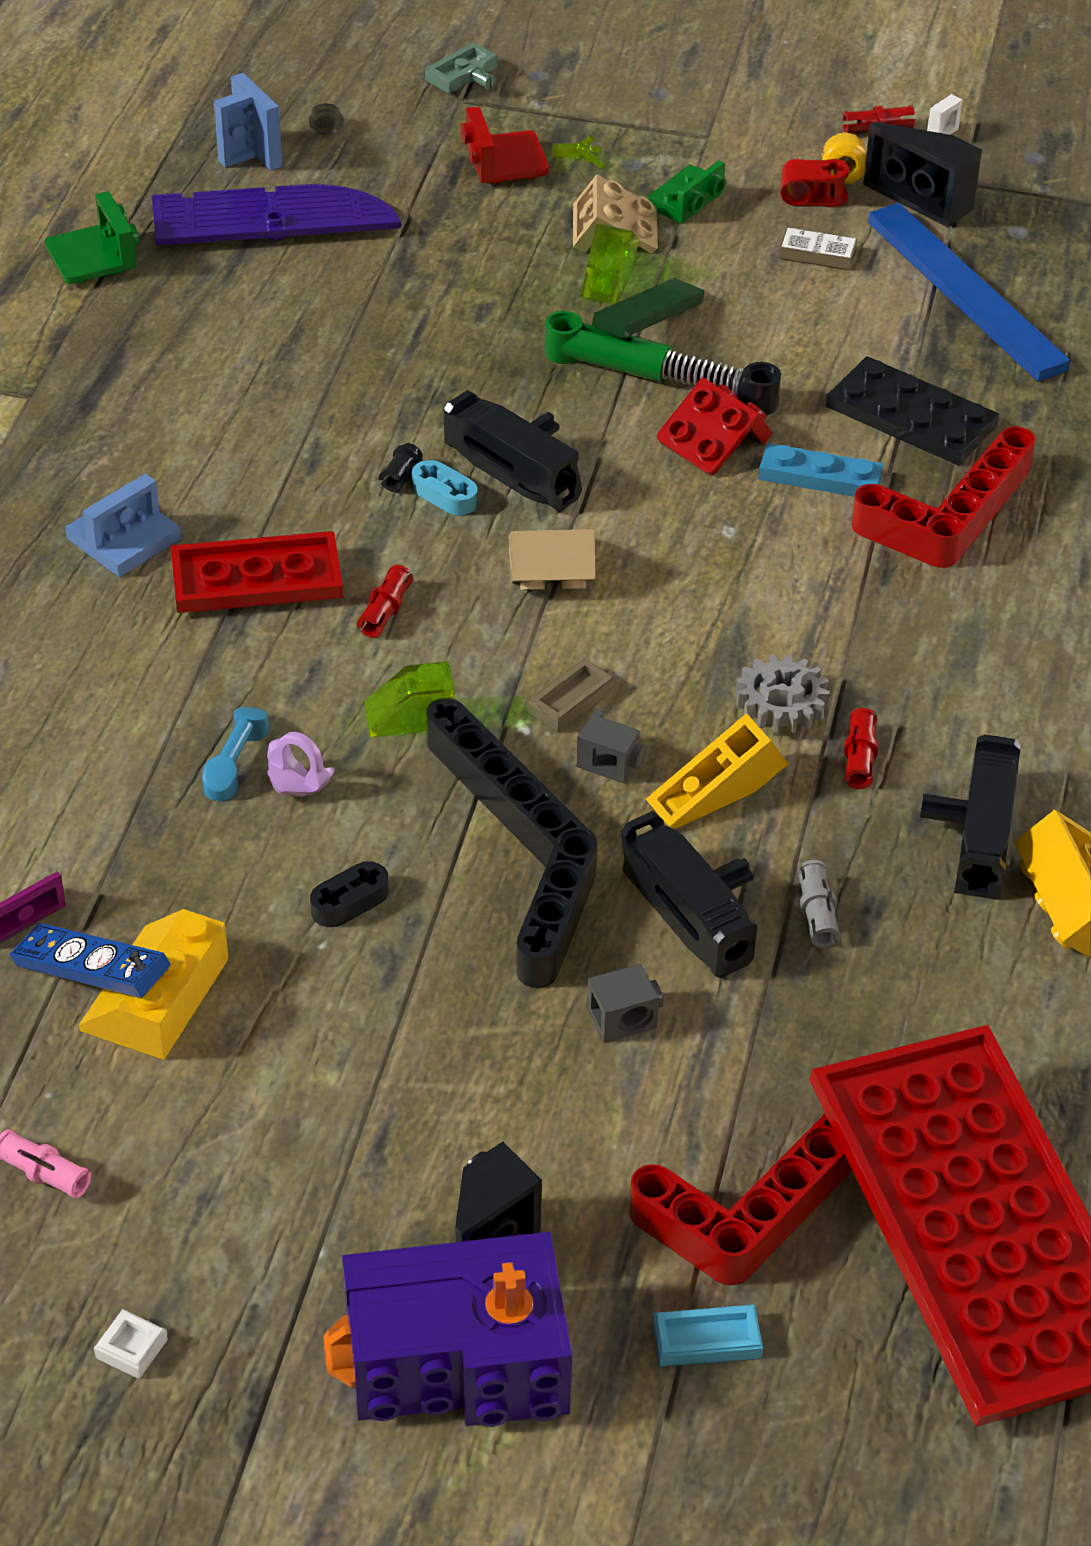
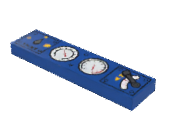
M38 923L9 954L18 967L142 998L171 965L163 952L43 923Z

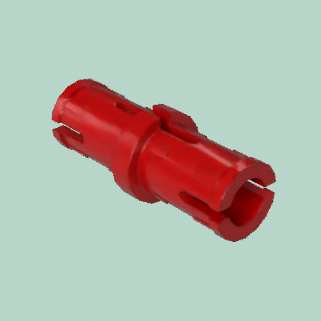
M908 105L907 107L884 109L883 106H874L872 110L844 111L842 121H857L854 124H843L844 133L869 131V126L873 122L914 128L915 118L901 119V116L915 115L914 107Z
M399 564L391 566L379 588L375 587L369 595V604L357 621V628L363 627L360 631L363 635L370 638L379 637L392 614L396 615L402 606V597L413 582V574L408 575L405 579L406 575L410 572L405 566Z
M858 708L852 711L850 714V734L844 743V754L847 757L844 780L845 782L848 781V786L854 789H865L872 784L873 762L878 756L879 744L875 739L878 717L873 710L868 708Z

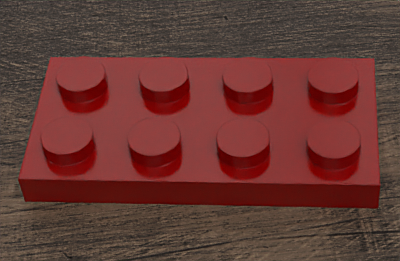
M334 531L170 546L177 613L343 598V585Z

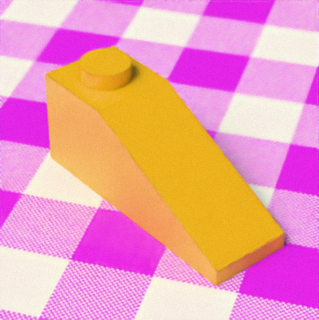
M746 713L648 796L646 800L669 827L677 829L755 793L789 763L768 736Z

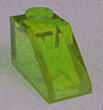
M596 224L581 289V298L611 304L619 301L632 274L639 243L638 236L632 230Z
M449 662L405 666L364 701L369 737L427 731L426 709L428 705L437 699H455Z

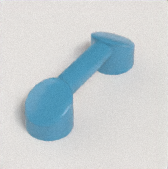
M240 707L234 710V728L219 755L212 757L203 768V792L206 797L214 801H226L237 794L239 787L235 762L246 741H257L268 734L269 715L266 711L256 707Z

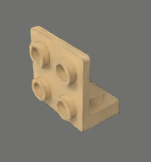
M596 174L573 204V247L586 253L594 242L599 243L604 237L606 230H609L653 254L658 248L657 208L647 198L643 196L638 197L625 190L618 182L607 180Z

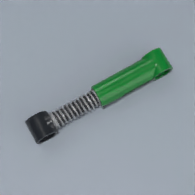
M556 311L546 317L544 352L546 357L552 362L569 364L581 361L661 383L669 378L670 381L675 380L677 383H688L689 386L696 385L701 377H704L718 387L720 384L728 387L738 396L739 401L745 405L749 402L756 405L766 415H770L778 409L781 371L777 366L769 362H753L744 369L738 368L735 370L734 366L728 369L727 364L722 368L721 362L716 366L715 361L709 364L708 359L703 363L702 357L696 361L695 356L690 359L689 354L684 357L682 352L677 356V352H673L671 345L633 335L621 339L597 329L593 325L583 323L582 318L571 311Z

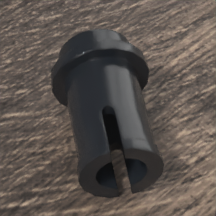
M411 443L397 446L393 451V459L379 474V480H384L381 482V485L391 492L399 491L412 473L413 467L422 461L423 454L421 450Z

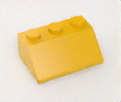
M1054 809L1014 841L1022 858L1018 863L1023 873L1033 881L1038 891L1034 895L1037 903L1050 916L1054 924L1051 927L1054 938L1065 949L1073 948L1089 958L1091 957V832Z
M185 909L145 925L133 943L134 946L163 952L171 964L165 973L142 998L103 988L79 1023V1031L165 1060L229 959L225 923Z

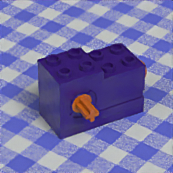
M550 1232L342 1255L345 1315L323 1335L327 1373L350 1388H354L358 1421L367 1419L388 1421L397 1416L418 1413L439 1415L452 1409L463 1408L465 1426L482 1425L485 1427H495L507 1421L532 1418L546 1421L558 1415L570 1414L572 1351Z

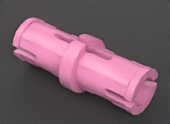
M10 1129L0 1134V1160L26 1172L28 1180L37 1184L45 1182L62 1190L74 1199L81 1197L85 1193L92 1177L90 1170L59 1156L57 1149L49 1144L38 1145L17 1135ZM33 1157L45 1163L46 1165L54 1168L55 1170L52 1171L29 1158Z

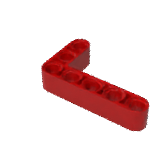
M1011 426L1001 431L938 508L881 485L865 484L857 488L854 496L851 521L853 531L864 538L938 568L953 566L1028 476L1036 441L1035 435L1032 431L1020 426Z
M824 1114L730 1210L714 1201L668 1168L661 1165L648 1164L638 1168L631 1177L629 1215L639 1228L721 1284L733 1286L746 1281L852 1171V1168L826 1114Z

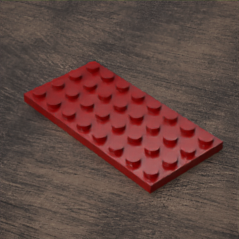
M989 1025L812 1069L809 1081L975 1427L1091 1393V1218Z

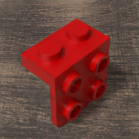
M480 106L466 108V122L461 123V137L463 144L467 145L470 163L474 164L481 184H496L507 180L523 178L534 179L549 173V164L534 131L526 130L491 135Z
M701 377L659 430L657 439L662 445L707 475H714L746 435L764 445L773 432L764 421L767 415L760 408L750 402L745 405L738 400V396L723 384H720L718 387L704 377Z

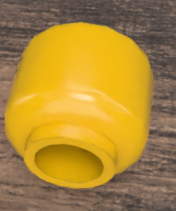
M845 132L838 133L828 139L823 146L822 160L839 159L848 164L849 175L845 179V184L856 182L865 173L867 150L859 137ZM831 170V175H835V170Z

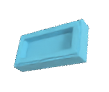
M755 1305L653 1313V1330L659 1367L762 1358L763 1344Z

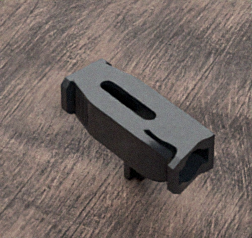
M466 390L447 403L444 408V443L455 448L474 466L528 499L542 503L549 502V505L559 513L579 499L582 492L577 465L579 452L551 436L560 428L559 424L554 421L552 413L547 412L530 423L502 405L478 398L477 394ZM565 490H569V494L563 499L557 497Z
M986 734L977 737L967 800L923 794L920 818L964 824L954 893L995 900L1000 899L1006 868L1021 743L1016 739Z
M655 811L627 822L621 830L624 854L623 872L685 946L711 968V972L715 977L723 978L748 966L755 955L758 925L753 919L749 918L731 891L753 881L754 877L753 873L749 870L748 861L745 858H738L713 870L681 833L664 825L663 819ZM647 825L653 828L639 836L636 834V830Z

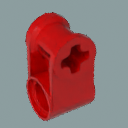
M791 159L782 166L781 198L791 206L839 207L845 204L848 199L845 179L849 175V166L846 162L839 159ZM831 170H835V175H831ZM831 191H834L833 197L830 195Z

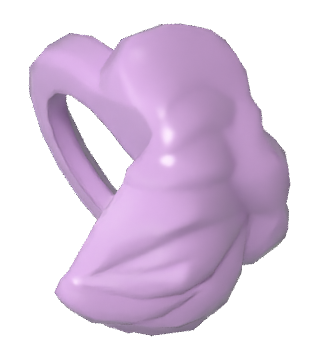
M289 732L281 738L271 741L267 754L269 770L267 775L270 777V782L278 794L284 793L297 797L314 795L328 784L331 776L334 774L335 770L333 767H323V758L320 750L304 734ZM289 744L299 746L307 754L310 761L309 771L295 759Z

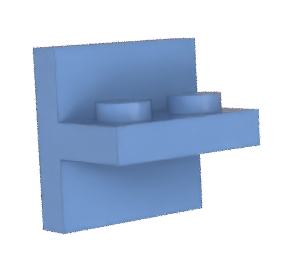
M244 73L231 76L232 95L214 101L218 161L227 168L256 157L270 171L282 167L279 106Z
M146 473L82 511V517L65 526L66 536L69 541L119 578L182 539L181 527L159 512L156 480Z

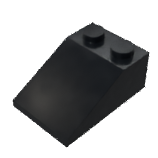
M873 122L869 126L863 185L949 228L974 210L982 149L950 134Z

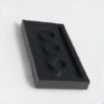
M868 356L827 394L825 406L958 466L998 426L1000 413L990 410L981 404L974 403Z

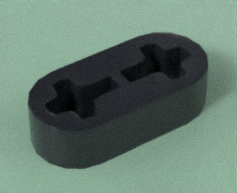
M372 861L361 862L316 886L310 894L311 916L313 920L320 926L338 927L381 904L389 895V881L386 868Z

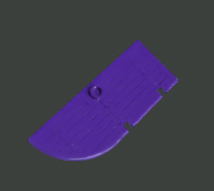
M335 185L275 186L276 192H265V187L193 192V197L183 198L182 193L152 195L156 246L256 238L281 240L286 236L397 229L402 226L397 213L381 199L363 191Z

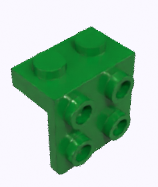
M109 191L95 194L98 225L50 236L45 239V248L65 283H83L89 279L109 274H119L125 270L137 268L135 246L139 245L137 229L134 224L127 222L123 205L117 204Z

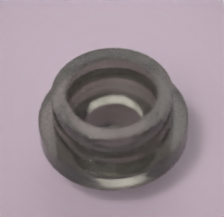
M330 103L316 105L309 116V126L323 135L335 133L344 124V118L340 113V109Z

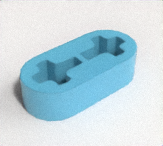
M436 460L421 461L413 467L412 488L421 498L452 515H468L477 508L478 487L468 477Z

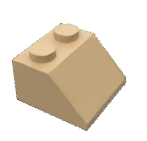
M594 529L510 532L511 583L520 582V590H544L545 582H561V589H586V581L595 580Z

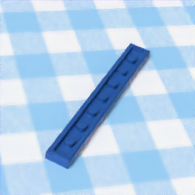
M900 203L869 212L868 223L1037 382L1069 371L1070 359Z

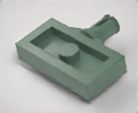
M472 42L425 68V80L449 94L470 82H476L489 90L494 86L496 79L493 75L488 74V72L498 67V55Z

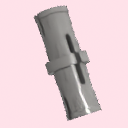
M808 860L802 863L804 868L799 866L797 869L803 893L800 899L801 911L807 916L812 944L816 947L827 948L835 945V940L839 941L841 936L835 917L837 899L834 892L829 888L825 863L819 860Z

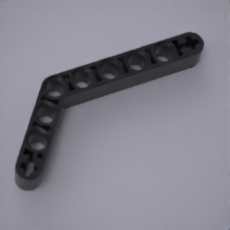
M451 698L434 700L426 709L427 746L430 751L546 867L517 938L516 974L518 979L526 986L531 988L547 987L555 981L559 974L594 883L597 867V839L462 703Z

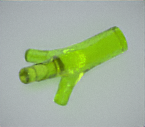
M589 135L578 143H553V157L579 158L595 164L601 170L605 167V164L594 155V153L601 152V147L589 146L594 141L593 135Z

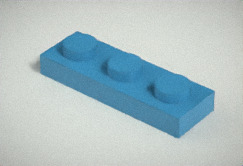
M767 443L759 467L758 480L854 497L857 488L860 486L880 484L883 463Z

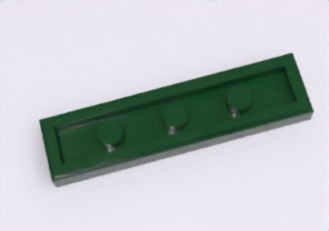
M672 278L595 312L592 325L597 329L624 339L702 303L705 290Z

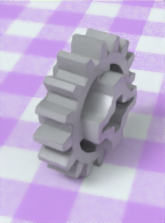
M770 654L767 663L756 658L753 660V669L743 667L741 678H737L736 706L739 709H744V715L747 713L751 719L756 717L757 725L760 729L766 724L773 725L774 733H778L781 726H787L791 733H796L798 724H802L809 729L812 727L813 718L822 720L824 709H828L829 681L828 678H820L821 669L819 667L808 669V660L805 658L798 663H794L790 654L785 656L784 661H778L774 654ZM809 694L810 697L806 700L805 696Z

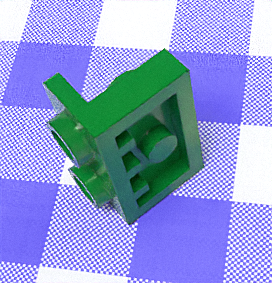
M718 160L706 170L689 164L648 195V200L657 208V213L682 224L723 193L726 186L725 163Z

